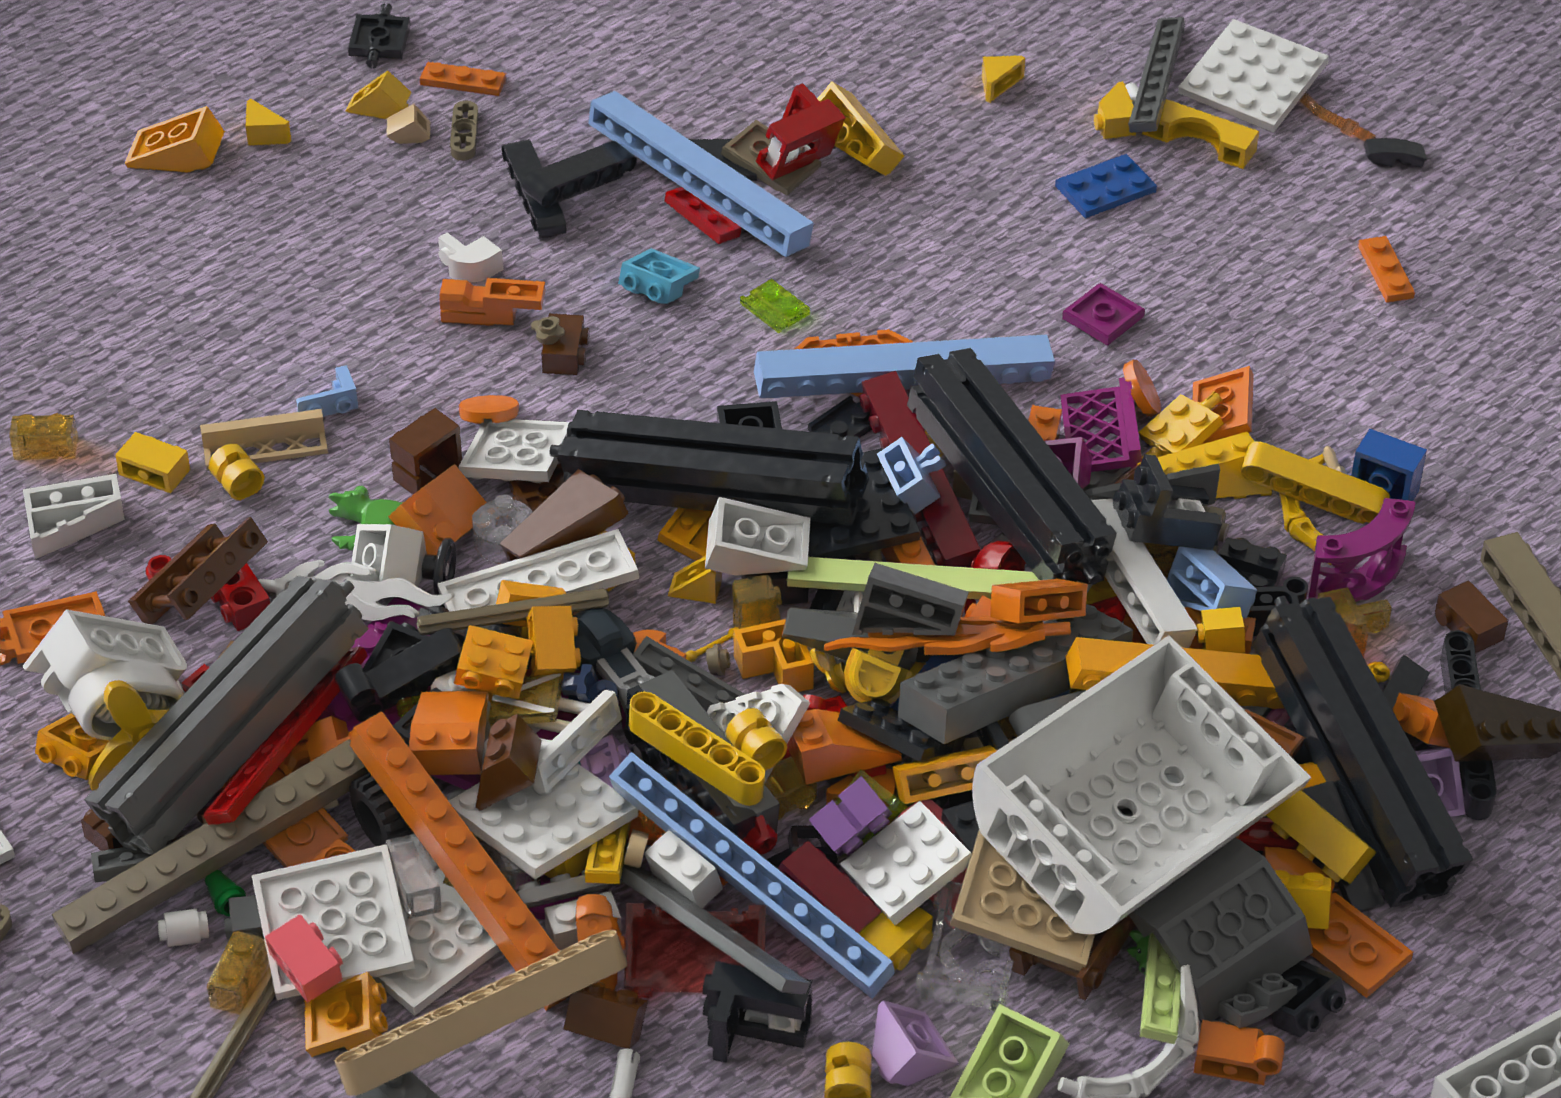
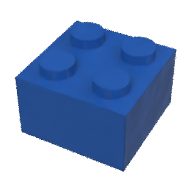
M1369 429L1355 451L1351 476L1385 489L1391 499L1413 501L1420 489L1427 449Z

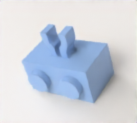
M901 437L877 455L896 495L904 503H908L910 510L916 514L941 497L929 473L942 469L946 466V463L939 456L940 451L933 443L926 447L922 454L919 455Z

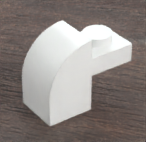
M449 233L438 237L439 258L443 264L449 266V277L454 280H467L470 283L480 282L503 270L502 250L484 236L467 246L463 245Z

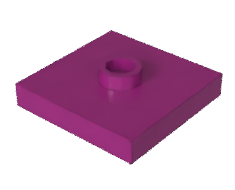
M1098 283L1063 310L1062 319L1108 346L1145 316V309L1102 283Z

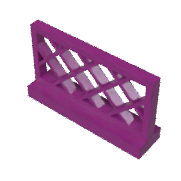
M1124 377L1119 378L1118 387L1060 395L1065 439L1083 437V439L1088 440L1085 444L1092 456L1091 472L1125 467L1133 469L1137 466V463L1142 462L1135 405L1130 390L1132 385L1131 381H1125ZM1115 398L1107 405L1100 402L1103 399ZM1067 403H1082L1083 405L1076 409ZM1091 408L1099 411L1094 416L1086 413ZM1107 415L1115 417L1110 423L1102 420ZM1078 419L1085 422L1080 427L1073 425ZM1094 426L1101 429L1097 434H1093L1089 430ZM1110 433L1118 436L1113 441L1105 439ZM1095 445L1104 447L1098 453L1090 450ZM1115 452L1123 457L1108 458L1107 456Z

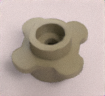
M555 316L542 318L540 321L535 320L531 323V329L536 331V339L542 344H554L565 333L564 328L559 325V318Z

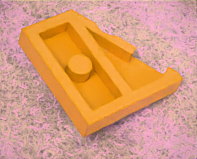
M678 508L659 532L657 541L697 561L706 556L708 525L713 511Z

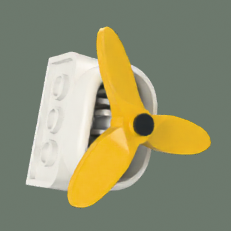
M66 609L24 663L23 668L25 671L44 674L41 679V685L47 693L59 696L67 712L72 713L77 718L86 734L93 738L110 740L90 770L88 784L93 791L98 789L99 783L184 695L176 681L187 669V664L163 626Z

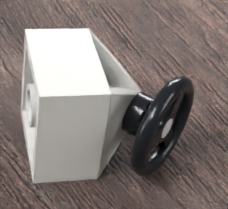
M357 524L352 562L373 567L376 569V573L369 575L351 573L350 576L370 582L402 578L417 587L422 579L433 580L434 594L440 595L437 584L454 579L456 545L453 539L445 538L439 546L437 555L427 554L423 531L391 524Z

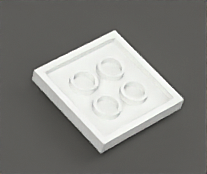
M484 419V423L480 426L459 465V470L465 477L477 480L488 478L501 479L503 481L523 480L533 483L549 482L558 464L557 457L550 456L551 445L563 443L565 437H567V427L570 422L512 419L506 422L492 423V419Z
M919 800L840 864L855 883L896 925L968 868L972 854Z

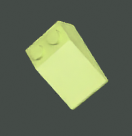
M999 1004L950 1098H1037L1054 1075L1069 1043L1060 1033Z

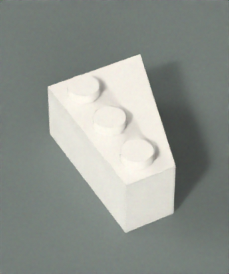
M117 474L23 489L35 559L125 520Z

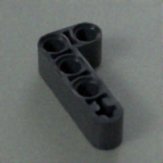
M445 628L366 673L359 663L349 664L337 672L335 682L355 718L363 722L430 686L436 678L457 670L463 644L452 628Z

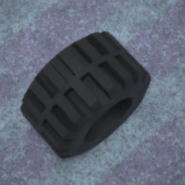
M370 772L350 783V800L356 818L367 837L376 847L387 844L389 855L393 856L420 841Z

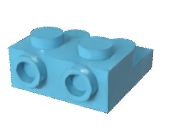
M650 248L622 263L618 284L632 293L645 294L649 299L657 303L668 304L682 296L684 285L698 279L700 267Z

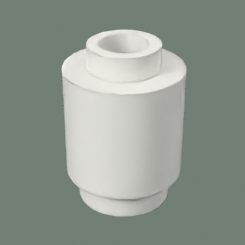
M197 908L163 913L164 920L157 921L159 940H166L167 947L201 943V939L209 938L206 911L197 912Z

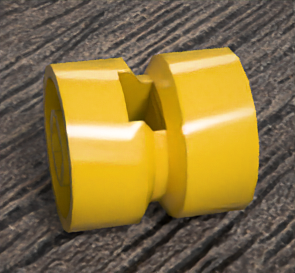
M238 444L222 446L209 460L208 468L211 474L235 500L241 501L258 493L264 484L265 476L262 470Z
M750 708L738 713L726 728V737L731 744L760 763L765 771L779 763L786 753L787 743L759 709Z
M840 1042L832 1045L827 1050L825 1059V1098H871L870 1075L872 1071V1054L866 1046L856 1042Z

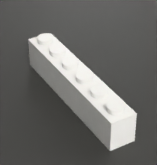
M1113 499L1091 500L1105 517L1107 525H1111L1117 532L1112 553L1106 557L1109 563L1105 577L1145 642L1155 645L1170 635L1182 648H1189L1198 628L1155 563L1152 555L1148 552L1143 542L1129 540L1125 529L1121 525V520L1113 508Z

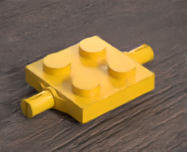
M1213 391L1203 402H1195L1180 394L1138 432L1141 439L1152 446L1145 454L1160 457L1201 445L1223 425L1220 415L1211 411L1222 401L1220 395Z

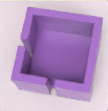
M862 776L838 795L842 800L839 805H836L832 800L808 819L832 850L839 856L844 853L848 856L852 855L864 844L861 840L869 832H873L874 835L879 833L890 823L888 817L892 812Z

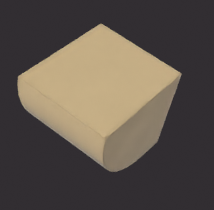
M412 104L387 118V137L399 144L423 143L430 139V120L415 104Z

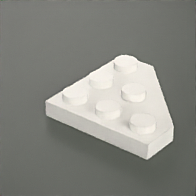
M779 684L772 686V689L767 691L753 692L736 697V700L731 702H720L710 705L707 714L726 736L725 731L728 724L738 713L750 708L759 709L771 723L772 727L788 743L810 702L790 685ZM774 767L765 771L764 783Z

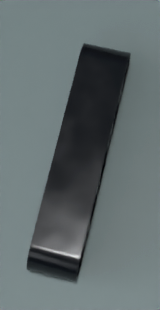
M530 139L503 144L501 146L503 161L508 163L507 170L511 179H515L514 186L519 197H523L522 204L526 213L531 215L530 222L534 231H538V239L566 234V221L559 203L543 207L522 189L525 178L531 172L542 168Z
M611 141L531 172L525 178L522 189L541 206L549 207L620 179L624 176L625 172H631L635 168L637 158L618 142Z

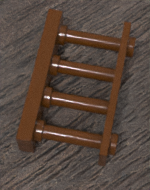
M252 517L244 520L227 537L222 534L215 523L208 524L131 597L128 603L141 621L146 624L153 625L173 606L184 621L189 620L268 541Z
M1127 915L1109 928L1100 941L1094 939L1090 951L1092 954L1088 958L1086 967H1082L1080 971L1011 947L1009 954L1012 971L1025 976L1032 965L1039 963L1076 978L1079 998L1086 1000L1092 990H1096L1100 986L1104 972L1136 925L1130 916Z

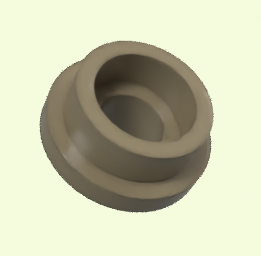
M714 644L713 648L706 650V660L710 674L725 675V669L731 666L728 650L723 649L721 644Z

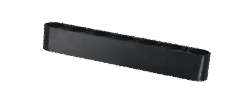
M1459 630L1447 633L1440 656L1445 694L1460 684L1481 690L1472 637L1468 633ZM1492 761L1458 762L1465 815L1473 820H1485L1492 813L1497 792Z

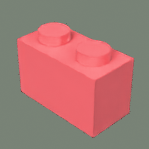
M301 914L265 936L269 954L307 1003L343 980L340 970L343 961L334 947L327 948L322 942L324 937L314 922L308 924Z

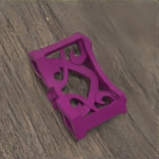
M1385 498L1378 515L1366 526L1340 535H1318L1309 580L1308 598L1320 599L1331 597L1336 608H1340L1360 600L1366 601L1384 591L1385 587L1393 579H1396L1404 564L1407 545H1402L1403 534L1411 523L1415 502ZM1371 556L1362 567L1355 569V566L1360 561ZM1321 563H1331L1335 568L1321 567ZM1319 574L1326 577L1324 579H1319Z

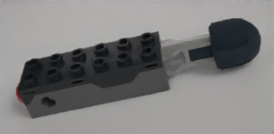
M596 608L580 611L572 616L577 617L578 633L577 636H574L575 648H579L581 654L578 670L581 672L582 664L592 665L598 680H609L616 685L619 691L618 699L626 713L625 737L631 745L635 744L640 750L643 761L650 767L652 766L657 773L758 854H766L776 846L778 839L777 828L780 803L765 785L763 798L759 803L751 806L742 805L630 730V699L639 692H650L731 744L675 672L671 670L657 677L648 675L633 656L637 644L634 634L622 619L605 608Z

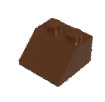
M518 713L506 720H498L490 728L475 805L479 811L534 784L542 740Z

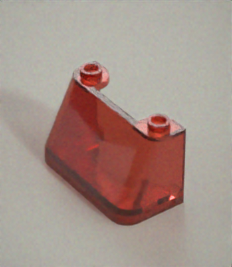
M626 903L625 958L628 964L624 968L625 990L637 993L638 998H651L653 992L702 993L706 974H712L716 961L743 966L669 913L663 911L660 907H655V913H652V910L644 909V903ZM748 905V910L742 911L740 915H738V908H731V912L707 911L765 951L766 905Z

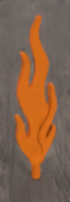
M990 616L961 617L955 635H913V633L883 635V633H868V637H849L824 644V650L856 647L893 652L924 646L925 655H958L990 648L991 652H1000L1045 640V636L1071 635L1070 622L1044 623L1043 621L1015 623L990 618Z

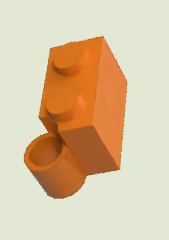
M1202 1020L1193 1073L1264 1085L1266 1075H1276L1281 1072L1285 1043L1277 1036L1265 1035L1258 1028H1238L1235 1025H1229L1220 1021Z

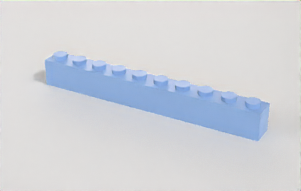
M613 91L591 100L588 124L611 140L618 142L630 153L783 256H790L809 247L814 222L618 92Z
M1047 335L758 351L756 353L754 375L760 399L863 393L862 381L893 371L897 372L904 389L908 390L911 389V386L919 385L913 377L918 357L940 354L945 360L948 359L951 351L972 348L977 355L976 358L983 362L999 384L1030 381L1041 382L1050 379L1055 359Z
M631 752L609 776L614 790L665 832L670 830L716 867L718 875L870 998L873 999L894 975L895 971L892 960L634 753Z

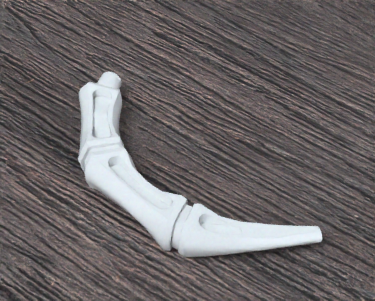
M1189 964L1181 966V1001L1178 1036L1175 1044L1166 1043L1163 1051L1151 1063L1133 1071L1132 1075L1124 1074L1110 1078L1080 1076L1076 1081L1061 1077L1057 1087L1058 1091L1072 1095L1071 1098H1140V1096H1149L1179 1064L1194 1052L1193 1047L1199 1042L1198 1008Z

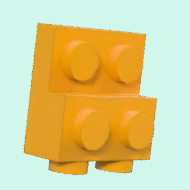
M469 625L457 666L454 684L468 689L488 691L501 697L519 700L533 640Z
M70 713L38 730L35 754L44 763H52L62 767L64 772L70 777L76 776L88 780L91 768L110 740L97 739L86 734L77 718Z
M365 972L334 985L308 1003L305 1000L306 1051L311 1057L341 1047H345L349 1051L387 1032L388 1022L381 1011V1004L387 1002L384 986L381 983H377L369 972Z

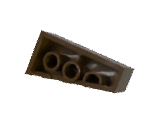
M1461 684L1434 701L1455 762L1544 759L1561 751V711Z

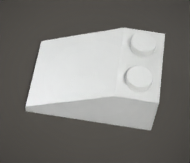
M719 497L709 519L705 569L731 575L806 570L808 566L810 518Z

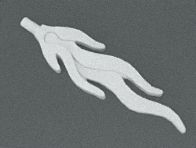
M315 560L297 566L281 578L275 580L258 579L266 592L276 593V596L283 590H286L289 587L288 584L296 576L333 580L339 585L345 579L349 580L355 588L346 597L347 601L345 604L354 605L362 613L363 617L361 619L371 621L397 615H406L411 618L418 617L419 611L409 605L385 606L380 604L378 601L383 598L400 597L423 606L432 607L440 606L455 596L453 592L443 595H431L402 578H391L379 582L359 580L350 576V574L369 575L376 573V569L354 562H344L330 566L313 576L315 571L325 564L322 560Z

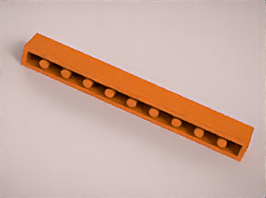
M381 711L353 727L350 747L514 970H521L559 952V949L384 713ZM570 995L543 1008L547 1011L555 1005H557L558 1003L565 1000L566 998L570 997Z

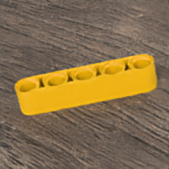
M1253 442L1248 446L1241 469L1242 476L1250 482L1362 524L1365 522L1370 523L1380 512L1384 499L1390 498L1389 493L1379 486L1264 442Z
M639 692L633 695L630 699L629 728L635 735L736 802L751 806L756 805L762 800L765 770L760 763L655 694Z

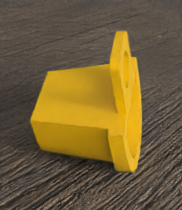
M852 647L844 670L846 688L852 697L860 703L870 701L873 698L883 699L890 704L896 701L900 696V683L911 678L913 673L898 666L904 650L896 651L893 654H885L882 651L869 649L868 653Z

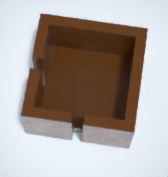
M436 408L420 416L416 421L389 438L391 459L394 460L391 462L393 480L411 494H415L434 479L421 470L420 465L435 476H439L454 464L459 468L462 461L460 425Z

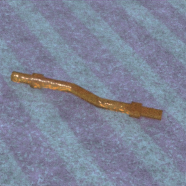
M1307 92L1299 100L1315 116L1340 128L1341 132L1348 136L1353 135L1363 141L1376 138L1375 134L1360 127L1359 123L1353 119H1345L1325 109Z

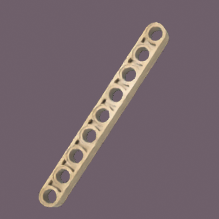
M607 930L597 933L339 1055L334 1061L346 1094L348 1096H356L368 1092L619 972L628 963L617 932L615 930Z

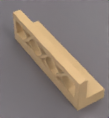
M322 409L200 425L206 470H209L210 452H216L227 444H238L243 450L247 447L260 449L255 455H249L250 459L255 463L328 453ZM319 438L321 446L306 447L302 443L306 439ZM284 442L290 445L284 451L272 449L276 443Z

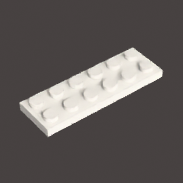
M619 529L444 581L437 585L440 595L451 592L455 594L453 599L444 603L445 608L451 612L496 605L502 580L563 588L568 594L614 587L639 579V573Z

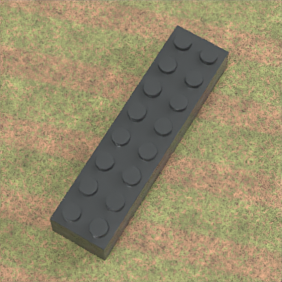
M1086 604V616L1054 619L1044 622H1070L1071 635L1045 636V640L1006 651L991 652L990 648L967 653L960 658L943 663L936 668L902 681L900 683L898 717L943 744L949 743L1004 719L1023 706L1045 701L1070 690L1065 656L1076 637L1132 642L1133 629L1122 624L1118 619L1111 618L1098 611L1096 607Z

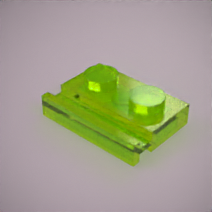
M773 279L751 290L750 295L747 297L744 295L740 297V304L777 333L782 332L786 327L789 328L810 315V307Z

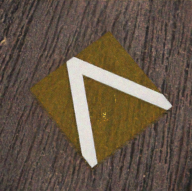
M561 673L525 676L519 700L501 697L493 693L488 716L490 727L498 720H506L517 713L527 724L555 722L561 696Z

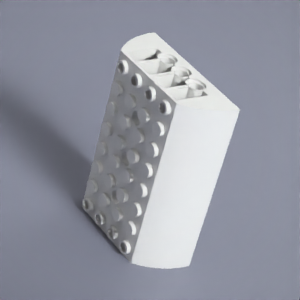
M1168 635L978 763L973 777L972 795L980 832L1075 933L1096 934L1114 926L1300 791L1309 782L1311 776ZM1164 774L1177 776L1180 783L1169 782ZM1117 807L1129 808L1133 812V816L1122 815Z

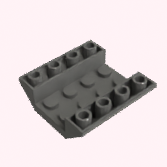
M1236 837L1129 914L1144 938L1153 932L1180 974L1181 966L1189 964L1197 1001L1198 1018L1201 1023L1202 1020L1213 1021L1220 1016L1218 1015L1220 1001L1234 998L1237 994H1246L1247 981L1261 978L1267 973L1281 975L1313 953L1305 915L1267 859Z

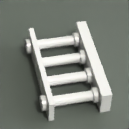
M551 679L527 703L555 709L554 712L543 713L521 707L515 713H518L535 733L540 729L559 733L553 740L540 738L542 743L533 784L535 792L547 794L622 719L615 692L604 690L589 704L562 698L557 679ZM559 710L578 714L572 722L552 718ZM488 739L484 742V751H483L482 767H483V762H484V757H485V752H486V747H487Z

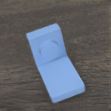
M347 365L335 368L336 380L332 381L333 390L298 398L296 400L298 412L322 409L324 417L336 413L343 414L357 409L356 387Z

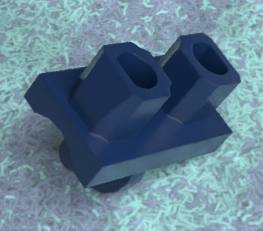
M582 664L581 673H564L561 690L563 695H569L568 699L590 704L604 690L613 691L616 693L617 699L619 697V691L612 681H598L592 665Z

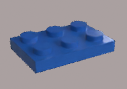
M1127 153L1058 178L1055 181V187L1084 218L1110 210L1157 191V185Z

